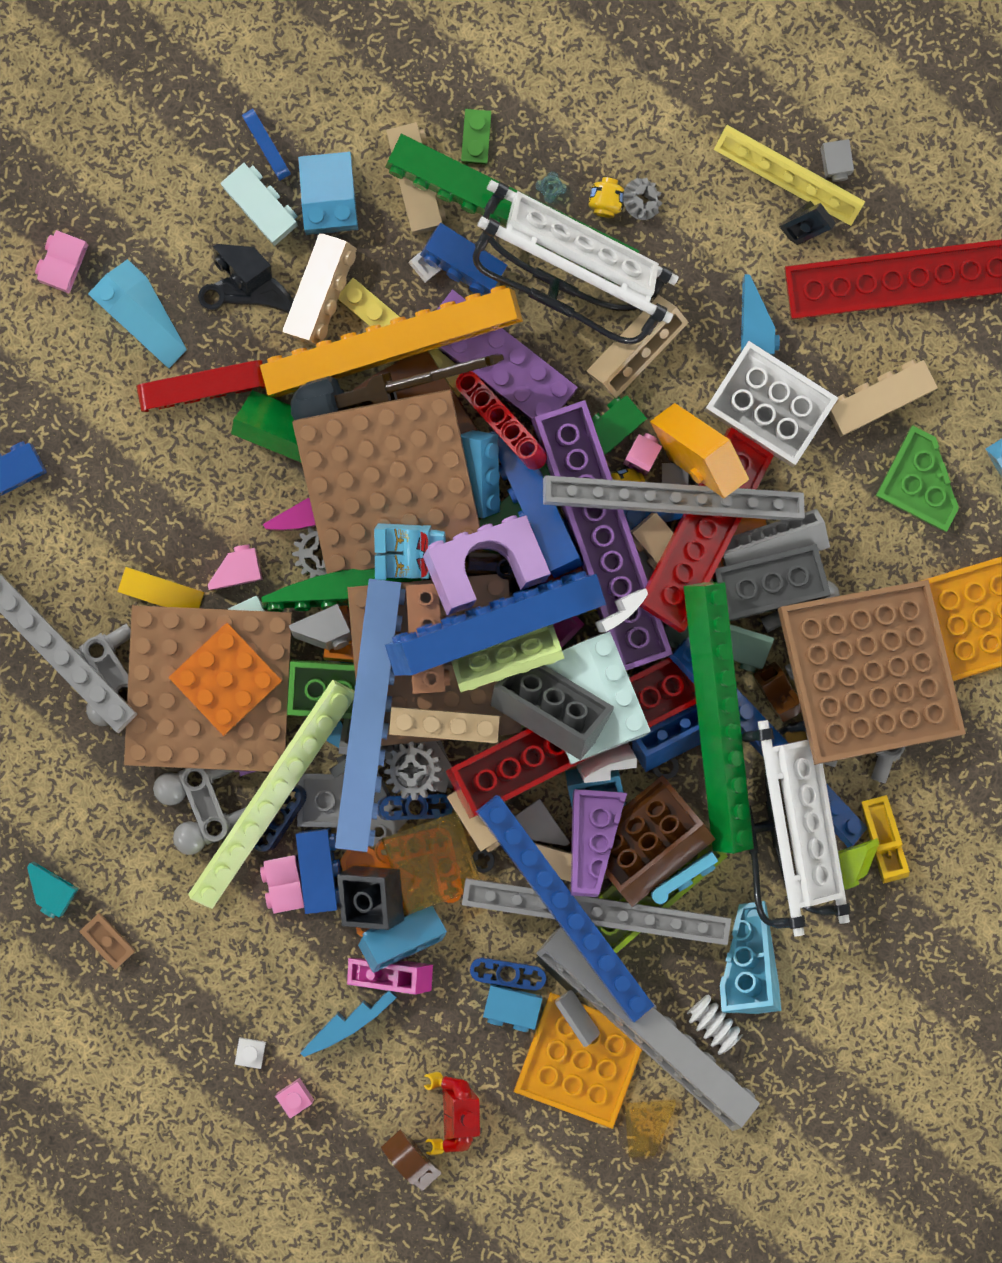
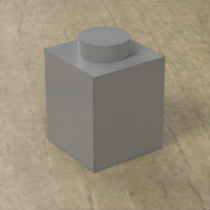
M849 139L823 143L820 149L825 179L832 178V182L847 180L848 175H851L854 171Z

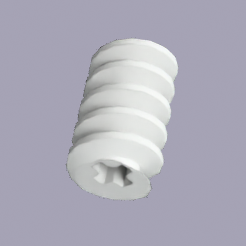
M706 995L687 1012V1014H692L689 1023L699 1021L696 1030L706 1029L707 1031L703 1038L713 1037L711 1046L714 1047L720 1044L721 1047L718 1054L721 1055L731 1049L741 1039L743 1034L738 1036L740 1032L738 1026L731 1028L733 1024L731 1018L724 1020L726 1013L722 1011L716 1013L719 1005L717 1003L709 1005L711 996Z

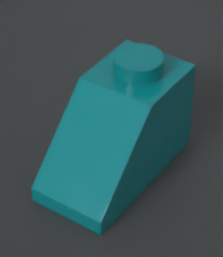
M36 862L29 863L27 869L36 904L42 907L40 911L51 918L63 916L79 888Z

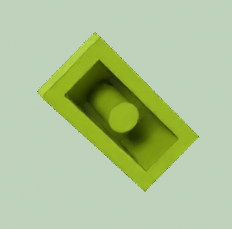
M878 838L838 851L845 890L859 885L858 880L868 874L879 846Z

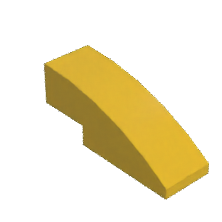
M125 567L117 591L162 607L200 608L204 595L202 591Z
M887 795L862 801V809L870 839L878 838L879 841L875 858L883 884L909 877L910 871L902 849L903 844Z

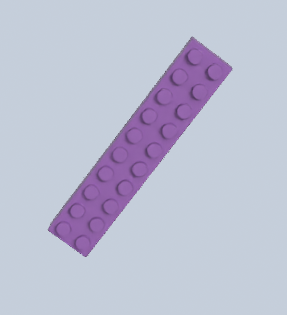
M585 400L534 417L531 420L539 444L547 454L546 464L550 476L613 480ZM561 506L572 540L584 564L582 565L583 571H586L587 575L597 574L606 605L596 608L599 618L602 620L618 612L614 601L637 590L645 589L648 583L624 511L619 509ZM638 607L622 623L607 631L613 637L626 670L673 654L661 620L641 607Z

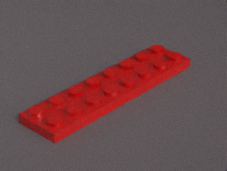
M730 427L724 436L730 439L749 478L739 488L757 490L774 455L733 427ZM683 514L645 587L648 595L639 607L678 632L685 631L688 622L684 586L710 582L743 517Z

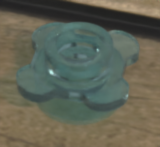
M549 172L548 176L543 180H538L535 185L536 190L541 191L544 195V201L547 203L554 202L555 197L565 194L567 190L566 185L561 183L556 172ZM549 185H553L554 188L550 190Z

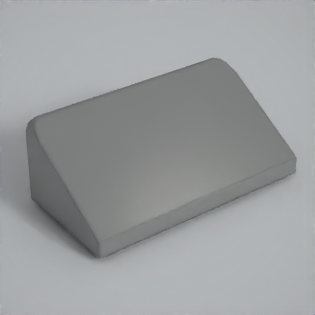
M569 990L556 999V1006L582 1045L585 1047L590 1045L599 1036L600 1032L575 993Z

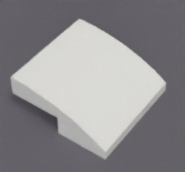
M647 589L637 590L614 601L618 612L595 622L598 631L607 632L631 616L648 595Z
M629 743L597 754L577 764L576 767L584 783L611 780L612 770L637 768V758Z

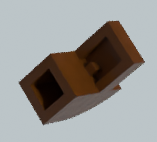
M776 662L752 674L771 709L783 723L802 712L798 695L794 692L785 673Z
M401 1129L381 1146V1149L399 1173L411 1185L415 1184L422 1191L442 1174L439 1168L423 1155L417 1144Z

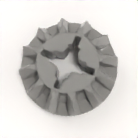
M636 178L626 185L623 193V202L631 216L639 220H648L659 213V207L663 203L658 200V196L662 192L657 191L656 183H651L647 178ZM645 193V198L650 200L644 204L643 200L638 197V195Z

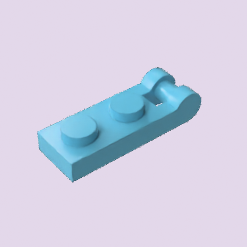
M709 851L666 879L651 892L652 899L658 904H663L667 901L668 894L678 888L679 891H682L693 884L691 879L698 874H701L703 877L715 869L713 864L718 862L713 852Z

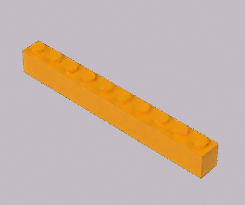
M505 285L490 289L491 293L483 296L480 293L472 294L465 297L466 301L456 304L455 301L446 302L440 305L441 309L432 312L430 309H424L416 312V317L395 318L390 321V325L381 327V325L369 326L365 328L366 332L358 335H356V332L347 333L340 336L341 340L336 342L325 340L317 343L316 348L307 350V348L293 350L291 356L284 358L282 355L270 357L267 359L268 363L260 365L267 394L274 398L296 392L300 386L309 381L328 376L339 379L523 322L515 291L511 288H506Z

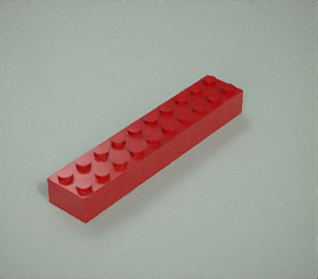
M670 658L629 678L649 728L696 704L694 683ZM527 729L446 770V773L469 819L478 815L476 813L478 809L496 795L500 796L505 802L587 759L570 764L566 751Z

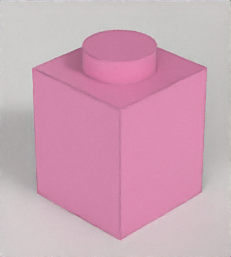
M300 1078L280 1090L275 1096L289 1118L310 1106L314 1101Z

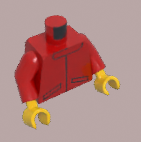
M440 1072L424 1075V1077H428L431 1080V1084L424 1085L425 1089L432 1090L439 1087L443 1089L444 1141L439 1138L427 1139L425 1143L431 1142L433 1149L431 1152H426V1154L439 1155L443 1152H463L468 1150L473 1142V1137H480V1102L478 1096L470 1088L469 1083L463 1079L443 1077Z

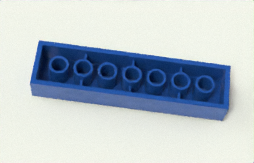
M586 571L572 572L561 576L560 580L553 582L551 580L538 584L535 589H525L513 593L514 597L499 598L489 602L490 605L468 609L465 611L466 615H452L441 619V623L433 625L430 623L416 628L417 633L405 632L392 637L393 642L385 644L394 675H414L604 606L606 602L597 574L587 575Z

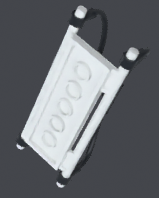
M493 180L489 182L487 190L493 194L484 208L483 217L480 218L477 224L478 227L483 229V232L476 242V248L473 252V263L482 274L528 294V297L569 318L573 317L607 338L622 344L639 343L652 333L659 322L669 323L673 314L668 312L666 307L658 303L654 305L650 301L658 295L664 284H676L679 276L673 274V270L665 266H658L657 262L519 191L516 193L510 190L508 185L500 181L498 183ZM503 199L512 202L506 228L500 226V222L489 218ZM494 236L629 304L609 303L579 291V288L521 261L505 250L494 239ZM488 243H490L506 259L533 274V277L548 284V295L533 287L529 288L488 270L480 262L481 251H484ZM557 254H559V255H561V256H563V257H565V258H567V259H569V260H571V261H573V262H575V263H577V264H579V265H581V266H583V267L589 269L590 271H588V270H586V269H584V268H582V267H580V266H578V265H576V264H574V263H572V262H570V261H568V260H566V259H564V258L558 256ZM602 277H604V278H606V279H608V280H610V281H612V282H614V283L620 285L621 287H619V286H617V285H615V284H613V283H611V282H609V281L603 279ZM559 290L572 297L576 296L606 309L615 311L640 309L650 314V317L638 336L633 338L622 337L608 331L574 311L575 309L557 300Z
M768 720L759 721V730L747 731L742 734V741L744 742L761 741L765 763L767 797L765 803L768 820L754 823L752 808L749 805L754 848L748 850V853L751 854L754 899L757 913L766 925L777 929H793L794 936L805 935V916L801 915L800 908L813 914H820L821 916L835 915L838 916L839 924L850 922L849 914H851L850 904L846 902L823 764L814 765L809 740L773 747V729L769 727ZM804 721L791 722L777 731L781 735L786 732H806ZM778 779L781 780L782 792H783V797H784V803H785V809H786V815H787V821H788V827H789V833H790V838H791V844H792V850H793V856H794V862H795V868H796V874H797V875L794 874L792 856H791V851H790V845H789V839H788V833H787V827H786V821H785V815H784V810H783V804H782V798H781V792H780V786H779V780H778ZM766 831L771 833L773 848L776 850L779 867L786 886L791 917L772 920L766 916L763 910L757 855L759 848L756 834ZM828 901H836V905H826L820 908L813 907Z

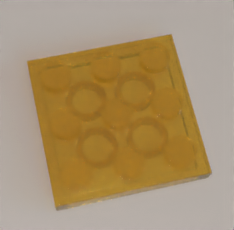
M456 812L381 838L391 868L400 869L402 900L407 914L463 895L466 878L480 880L464 830Z

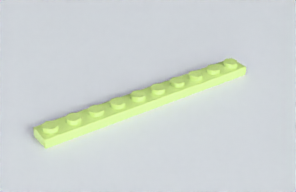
M335 680L331 681L188 895L191 900L213 909L354 700V690Z

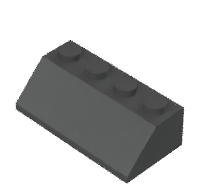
M545 665L498 681L494 685L490 705L579 760L595 744L614 709V706Z

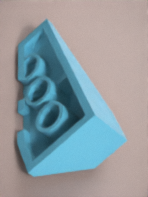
M762 901L763 910L768 917L766 902ZM755 902L739 904L732 932L733 939L730 951L726 957L727 964L724 976L720 982L722 1012L759 1014L781 1011L779 980L770 926L760 919Z

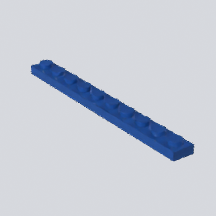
M688 637L681 642L669 658L694 683L690 640ZM737 689L741 733L759 730L758 722L767 719ZM769 723V727L773 729V747L788 744L782 735ZM761 741L749 742L763 757ZM826 783L834 832L847 847H851L868 827Z
M496 795L478 809L476 813L627 1017L632 1022H636L654 1007V1004L575 897L571 895L569 889L500 796Z

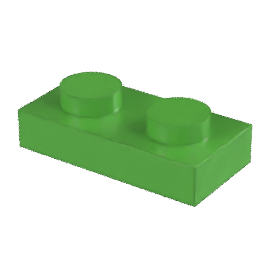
M465 109L461 163H488L491 111Z

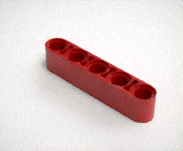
M249 361L139 384L136 386L141 412H149V409L159 408L160 410L175 407L176 403L184 402V404L199 402L201 398L210 397V399L224 397L226 393L236 392V394L252 391V388L255 387L266 388L260 368L263 361Z
M469 371L460 374L456 379V387L469 404L526 467L532 470L543 467L547 460V454L536 439L474 372Z

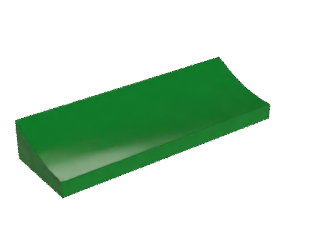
M252 390L244 405L233 419L231 434L301 462L292 423L294 419L291 415V405Z

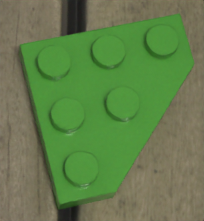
M912 425L875 496L944 532L948 531L959 509L936 437Z

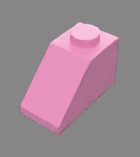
M645 433L644 436L639 434L623 464L647 476L662 448L658 444L659 439L648 433Z
M249 544L234 547L235 552L228 553L208 583L209 590L213 591L263 580L257 549H250Z

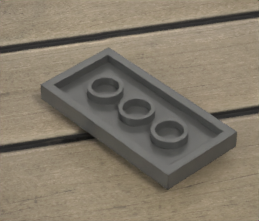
M817 544L717 568L714 573L716 582H725L729 621L778 610L782 606L830 597L831 595Z

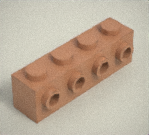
M435 585L406 586L409 633H417L416 628L426 624L441 623V619L446 616H440V605H442ZM444 664L412 675L413 694L445 692V686H450L449 670H444Z

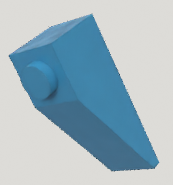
M745 274L742 282L741 352L748 341L774 356L775 351H779L780 336L775 335V326L751 276Z

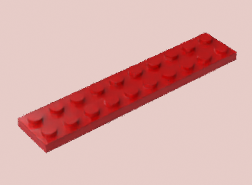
M1002 239L785 266L784 272L790 319L1002 294Z

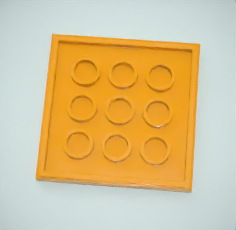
M1002 557L925 579L929 580L953 681L1002 667Z
M550 992L514 1092L613 1129L642 1049L598 1009L582 1004V1006L598 1028L600 1034L587 1047L583 1046L555 1004L556 999L560 995Z

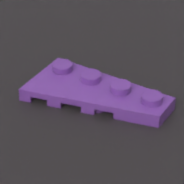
M574 789L571 857L572 896L598 897L627 793Z

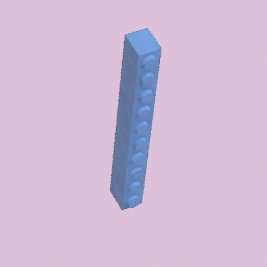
M369 579L335 843V848L367 852L368 846L374 845L375 830H370L371 819L377 820L379 804L374 803L375 792L380 793L382 777L377 776L378 765L384 766L385 750L380 749L381 739H387L389 723H384L385 712L391 711L392 696H387L388 685L394 686L395 679L393 669H390L391 663L385 644L393 642L392 637L395 636V631H401L402 616L397 615L398 605H404L406 589H401V582Z

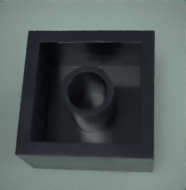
M352 866L337 875L342 926L389 930L404 921L400 869Z

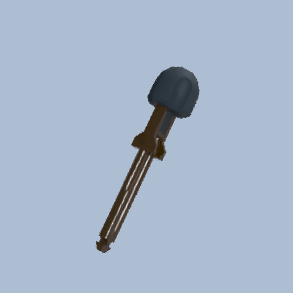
M493 354L395 381L392 380L389 372L374 376L366 387L349 392H344L340 388L338 381L333 377L320 378L307 382L295 392L291 400V415L294 420L347 410L350 405L368 400L375 404L398 400L396 391L499 364L504 360L503 354Z

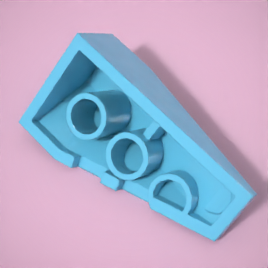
M128 259L107 273L88 293L169 369L187 350L148 278Z

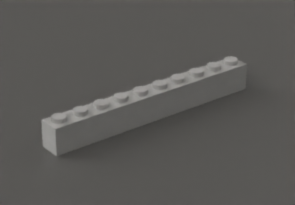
M561 927L556 929L536 952L542 960L730 1130L734 1131L742 1128L760 1105L754 1099L755 1095L749 1089L742 1088L735 1081L736 1079L732 1073L722 1070L715 1063L716 1060L712 1055L702 1052L696 1046V1042L692 1037L681 1033L676 1028V1023L672 1019L663 1016L656 1010L655 1004L636 1022H632Z

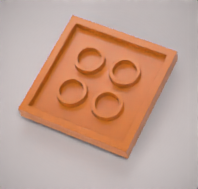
M229 623L224 624L168 677L223 736L282 682L281 678Z

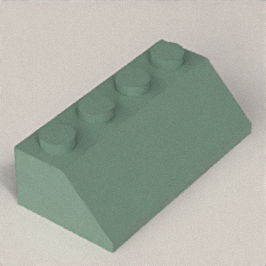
M664 623L663 627L671 648L676 649L684 639L689 637L688 626L685 631L680 633ZM730 625L734 661L741 663L740 669L755 673L756 668L763 669L774 638Z

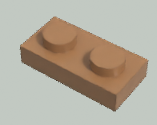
M98 913L79 931L115 970L136 951L101 913Z

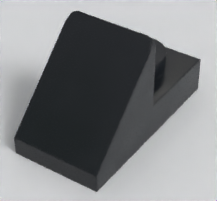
M809 201L781 223L779 227L790 241L799 245L831 230L836 222L821 203L814 205Z

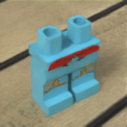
M378 523L374 529L376 553L375 579H429L430 573L423 556L430 544L440 540L446 543V533L444 531L431 530V525Z

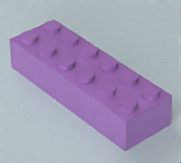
M452 289L441 304L455 301L457 304L466 300ZM503 328L438 348L457 364L493 354H503L504 360L499 364L473 370L472 372L489 389L530 421L534 417L563 408L578 388Z

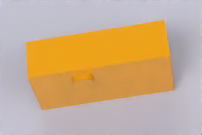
M676 403L650 421L669 460L689 473L696 483H703L722 498H726L749 480L730 439Z

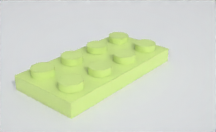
M552 624L451 662L460 692L474 690L479 686L494 681H501L509 676L526 673L543 665L553 664L565 658Z

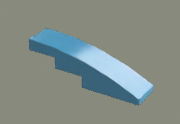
M387 990L372 1007L363 1000L346 1019L338 1012L305 1046L300 1054L303 1057L308 1056L352 1035L377 1017L397 998V994L394 991Z

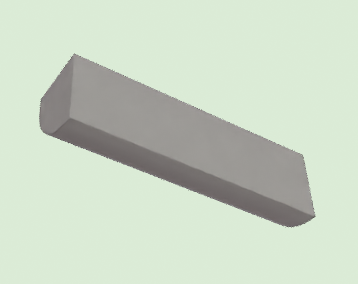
M814 509L805 512V518L802 521L780 520L732 537L722 557L723 565L725 567L817 544L819 551L830 548L825 522L819 511Z

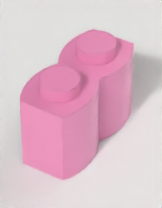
M56 230L54 236L50 235L47 239L45 250L48 252L45 259H40L35 270V274L38 275L37 280L45 285L70 293L88 248L87 242Z
M297 855L264 861V867H260V873L263 883L267 882L269 887V893H265L268 909L272 908L273 913L304 908Z

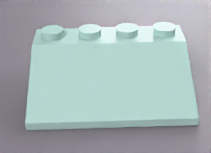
M610 632L563 650L565 659L545 665L614 706L595 744L581 760L566 752L570 764L634 741L651 732Z

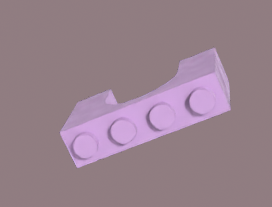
M516 515L504 519L502 524L496 526L486 524L478 528V532L472 534L463 532L454 536L452 541L444 543L443 540H440L428 546L423 559L447 616L471 608L477 600L465 572V558L475 550L491 549L502 554L508 560L520 590L547 580L551 573L527 516L517 518Z

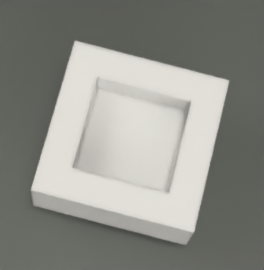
M420 253L408 262L425 283L442 270L439 267L434 268L424 261V257L420 256Z
M240 1037L235 1065L261 1069L266 1042Z

